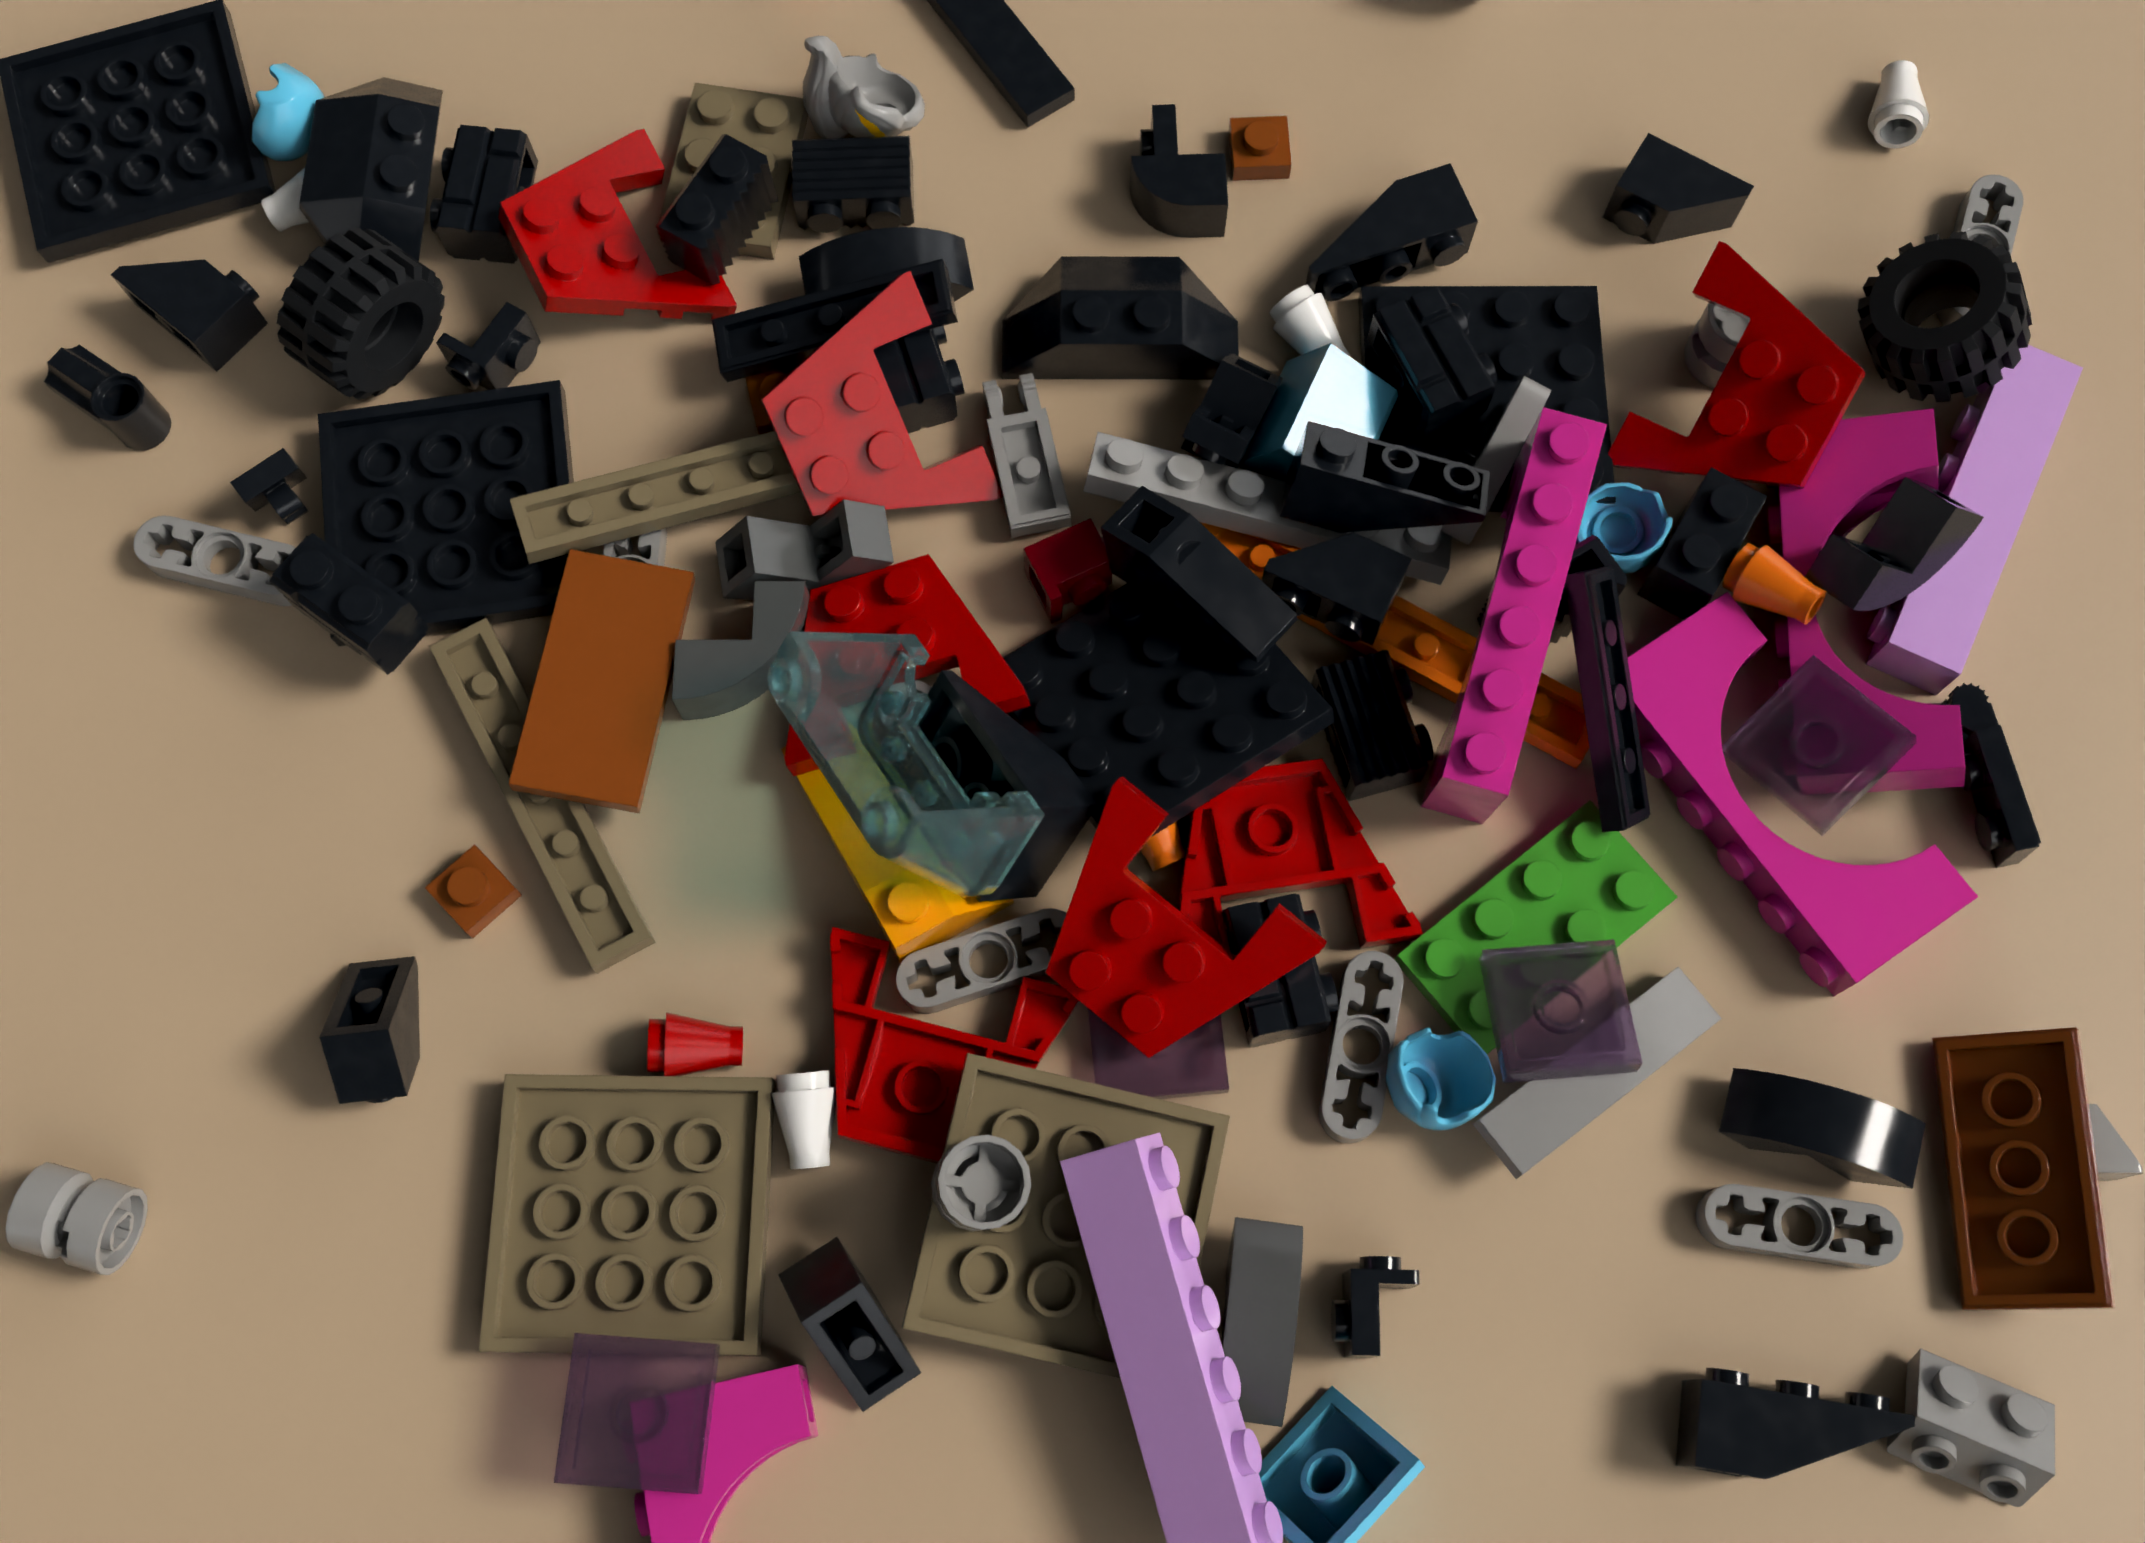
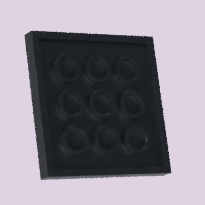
M215 0L0 59V79L37 251L48 263L259 204L262 199L276 192L267 156L263 155L252 142V123L256 116V111L231 13L223 0Z
M1361 286L1358 297L1361 365L1392 387L1390 379L1367 340L1373 315L1383 307L1401 300L1407 301L1411 296L1435 286ZM1436 286L1440 288L1449 305L1457 303L1463 310L1469 327L1467 337L1476 353L1484 352L1491 359L1497 374L1495 392L1487 411L1481 416L1459 425L1454 424L1449 429L1426 439L1421 437L1398 396L1379 440L1455 462L1466 463L1474 467L1523 376H1526L1552 390L1544 405L1545 408L1607 424L1589 493L1605 483H1614L1613 462L1608 455L1611 448L1597 286ZM1515 462L1488 512H1502ZM1605 497L1595 502L1615 504L1616 497Z
M560 380L318 414L325 542L409 601L418 612V615L429 626L426 633L466 628L484 618H487L490 624L553 615L568 554L529 564L510 499L574 482L566 394ZM330 633V638L338 646L346 645Z
M1128 583L1004 657L1006 663L1024 686L1030 702V706L1008 712V714L1065 759L1098 804L1088 819L1096 830L1111 788L1117 779L1122 776L1169 813L1152 835L1154 836L1334 723L1333 708L1276 643L1256 663Z

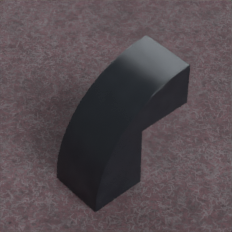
M916 227L866 230L825 242L799 256L805 295L942 258L948 268L954 302L974 290L964 238L939 230Z
M1905 477L1864 541L1861 543L1832 534L1805 577L1852 610L1870 611L1885 607L1904 598L1936 574L1964 545L1984 517L1938 489Z
M1733 1068L1719 1132L1748 1149L1807 1155L1850 1181L1913 1189L1926 1123L1890 1105L1833 1086L1781 1074Z

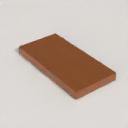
M573 549L569 550L508 783L512 791L640 814L673 677L675 642L682 639L695 585L694 572Z
M2077 1027L1932 1038L1962 1310L2116 1309L2080 1032Z

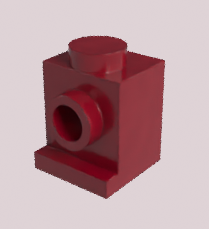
M1091 518L1023 548L1025 574L1051 624L1062 619V606L1072 601L1075 605L1088 603L1099 597L1106 590L1107 585L1112 584V573L1103 536H1100Z

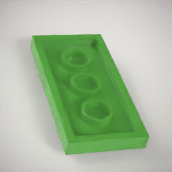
M1589 800L1401 951L1394 960L1454 1032L1464 1031L1471 1035L1479 1046L1489 1054L1678 897L1619 831L1602 832L1599 809Z

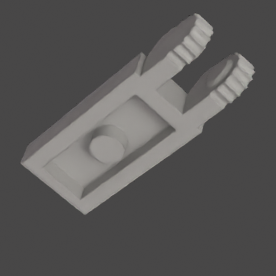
M1033 373L1019 375L1018 393L1020 402L1024 404L1025 412L1004 416L1001 389L997 386L996 380L982 382L989 418L987 419V431L1003 495L1002 498L1011 538L1070 527L1071 513L1046 408L1041 409Z

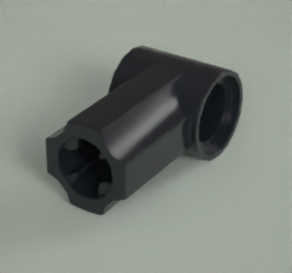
M80 344L70 349L61 347L47 362L48 374L44 381L45 384L60 397L112 431L126 447L133 450H148L163 442L169 434L172 423L169 413L136 376L121 373Z

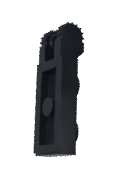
M1963 683L1960 687L1956 686L1948 695L1949 699H1945L1940 705H1960L1965 757V783L1962 788L1966 791L1971 790L1978 812L1975 816L1976 835L1982 848L1986 851H1991L1996 868L2018 864L2039 847L2041 840L2002 727L1998 724L1992 704L1987 702L1989 696L1985 695V690H1981L1979 685L1974 686L1972 683L1969 685Z

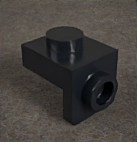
M506 302L472 348L446 333H443L436 343L448 362L445 367L447 372L455 380L472 390H476L479 385L487 390L508 387L518 372L525 371L534 361L541 341L527 312Z
M1364 1256L1360 1257V1269L1351 1268L1342 1273L1343 1299L1332 1300L1331 1332L1333 1342H1343L1344 1358H1374L1380 1356L1379 1288L1411 1289L1420 1285L1419 1270H1401L1400 1257Z

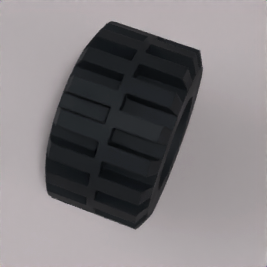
M360 228L349 229L344 235L338 233L330 237L324 246H318L309 254L308 260L298 267L293 275L294 279L290 286L285 289L281 299L284 303L277 316V324L281 326L277 333L279 342L285 346L284 351L290 357L345 396L367 399L372 394L376 397L385 393L390 386H396L417 366L422 356L431 346L434 340L433 337L439 329L442 320L440 313L444 308L445 296L441 294L443 289L442 282L435 276V272L374 230L367 228L363 231Z
M1952 232L1948 239H1940L1937 233L1925 236V243L1913 247L1910 242L1898 249L1900 256L1894 260L1886 257L1877 266L1880 274L1878 277H1868L1863 286L1866 297L1858 301L1857 311L1861 319L1858 322L1881 379L1886 378L1889 387L1897 393L1907 389L1911 399L1924 401L1928 394H1933L1936 402L1951 401V394L1963 392L1964 398L1978 394L1976 387L1985 382L1992 387L2003 379L2002 368L2014 369L2021 360L2019 348L2028 347L2031 338L2029 326L2032 325L2031 312L2017 263L2012 262L2010 252L2002 245L1993 248L1991 238L1979 234L1970 241L1966 232ZM1953 307L1971 308L1960 319L1948 325L1936 328L1919 327L1925 319L1941 310Z

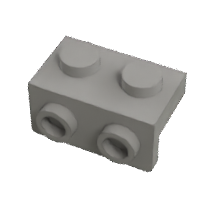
M1921 1348L1907 1363L1905 1414L1915 1416V1427L1888 1436V1453L1911 1462L1924 1471L1939 1474L1979 1491L1994 1501L2007 1503L2014 1507L2023 1506L2055 1476L2054 1404Z

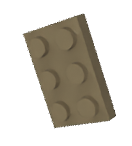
M695 83L659 221L723 134H727L767 156L779 201L771 203L772 211L764 212L766 220L758 221L759 229L751 230L753 238L745 239L746 247L738 248L739 254L774 260L793 181L792 140H803L808 120L803 98Z

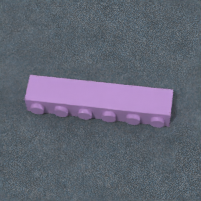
M2030 345L2026 348H2019L2021 360L2014 369L2006 367L2001 369L2002 380L1992 387L1986 382L1976 387L1978 394L1973 406L1967 404L1952 428L1950 438L1958 441L1952 455L1947 453L1939 463L1938 490L1984 517L1957 553L1928 581L1904 598L1890 604V607H1882L1876 614L1867 633V639L1875 643L1866 665L1933 695L1940 693L1962 673L2083 370L2081 366Z
M1156 1133L1060 1161L1166 1542L1282 1543L1283 1527L1279 1512L1271 1501L1267 1502L1259 1475L1262 1468L1260 1446L1254 1432L1249 1428L1246 1429L1238 1403L1241 1395L1239 1373L1233 1360L1228 1356L1225 1357L1217 1331L1220 1325L1218 1301L1213 1290L1207 1285L1204 1286L1196 1257L1200 1253L1198 1232L1192 1219L1184 1215L1176 1187H1178L1180 1182V1173L1172 1150L1168 1146H1164L1161 1134Z

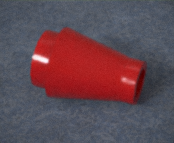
M666 1012V1019H649L647 1072H664V1076H682L727 1066H742L743 1026H726Z

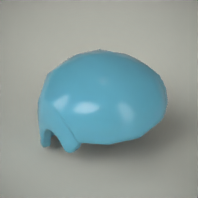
M286 63L273 64L269 67V71L276 78L278 85L272 90L258 91L256 93L260 106L252 123V142L263 155L275 161H293L308 152L316 100L325 96L319 87L300 71Z
M1630 482L1605 483L1588 495L1576 543L1578 544L1592 535L1597 536L1624 573H1634L1653 563L1662 552L1669 539L1673 518L1668 516L1658 492L1642 489L1640 486ZM1605 497H1616L1615 504L1597 503L1595 501Z
M1424 1028L1408 1035L1388 1054L1386 1085L1393 1104L1399 1113L1422 1128L1435 1131L1457 1128L1473 1119L1493 1101L1496 1077L1489 1056L1471 1035L1464 1031L1438 1035L1433 1034L1431 1028Z

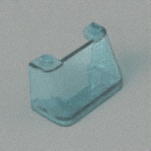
M789 631L775 660L770 665L767 677L769 691L870 847L879 856L955 895L974 897L992 894L1006 877L1045 814L1028 791L1007 792L1002 798L996 792L975 793L971 800L968 798L918 726L932 701L926 693H917L916 665H925L930 657L916 635Z

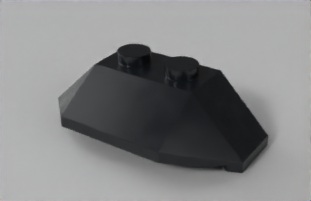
M383 77L316 100L299 209L324 244H326L330 237L338 233L344 235L349 229L360 228L364 231L368 228L376 231L419 261L443 90Z
M1061 256L1002 320V379H1019V375L1033 373L1034 379L1213 380L1222 359L1229 352L1239 356L1238 321L1180 257Z

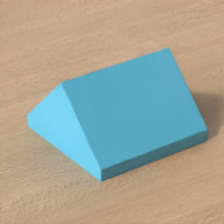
M1331 343L1286 361L1280 374L1283 380L1240 466L1243 469L1286 480L1288 470L1308 421L1340 428L1347 432L1379 440L1398 398L1397 389Z
M1331 1386L1262 1460V1468L1259 1475L1267 1502L1271 1501L1279 1512L1283 1527V1537L1288 1543H1357L1425 1466L1407 1448L1336 1388Z

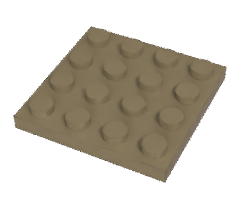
M967 1053L942 1157L953 1146L972 1136L989 1134L1006 1139L1019 1149L1030 1169L1031 1189L1027 1204L1015 1219L1000 1228L973 1232L955 1227L942 1217L933 1201L932 1195L901 1328L1120 1378L1060 1161L1133 1139L1160 1133L1164 1146H1168L1172 1150L1179 1167L1180 1182L1176 1189L1184 1215L1192 1219L1198 1232L1200 1253L1196 1258L1200 1267L1230 1116Z
M505 1074L479 1352L761 1356L774 1123V1102L771 1093L775 1092L776 1081L773 1078Z

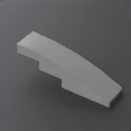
M1677 967L1477 1120L1473 1125L1514 1178L1517 1179L1629 1093L1722 1018L1683 971Z

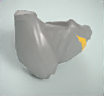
M818 35L805 39L804 46L811 53V57L803 80V103L815 132L821 138H843L848 134L857 138L897 136L903 131H910L922 120L925 103L917 87L900 74L882 68L877 61L875 53L869 54L866 57L850 55L842 57L837 45L827 36Z

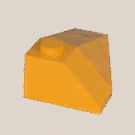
M841 723L848 761L796 776L887 941H890V946L900 964L909 954L945 942L1014 904L1013 899L978 902L887 767L886 762ZM786 746L783 747V748H781V751H782V753H783L784 756H785Z

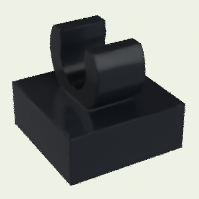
M284 448L230 482L244 502L255 512L270 503L288 525L308 512V509L292 489L307 479V477Z

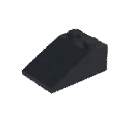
M942 670L886 763L978 902L1037 897L1098 806L1064 758L952 670Z

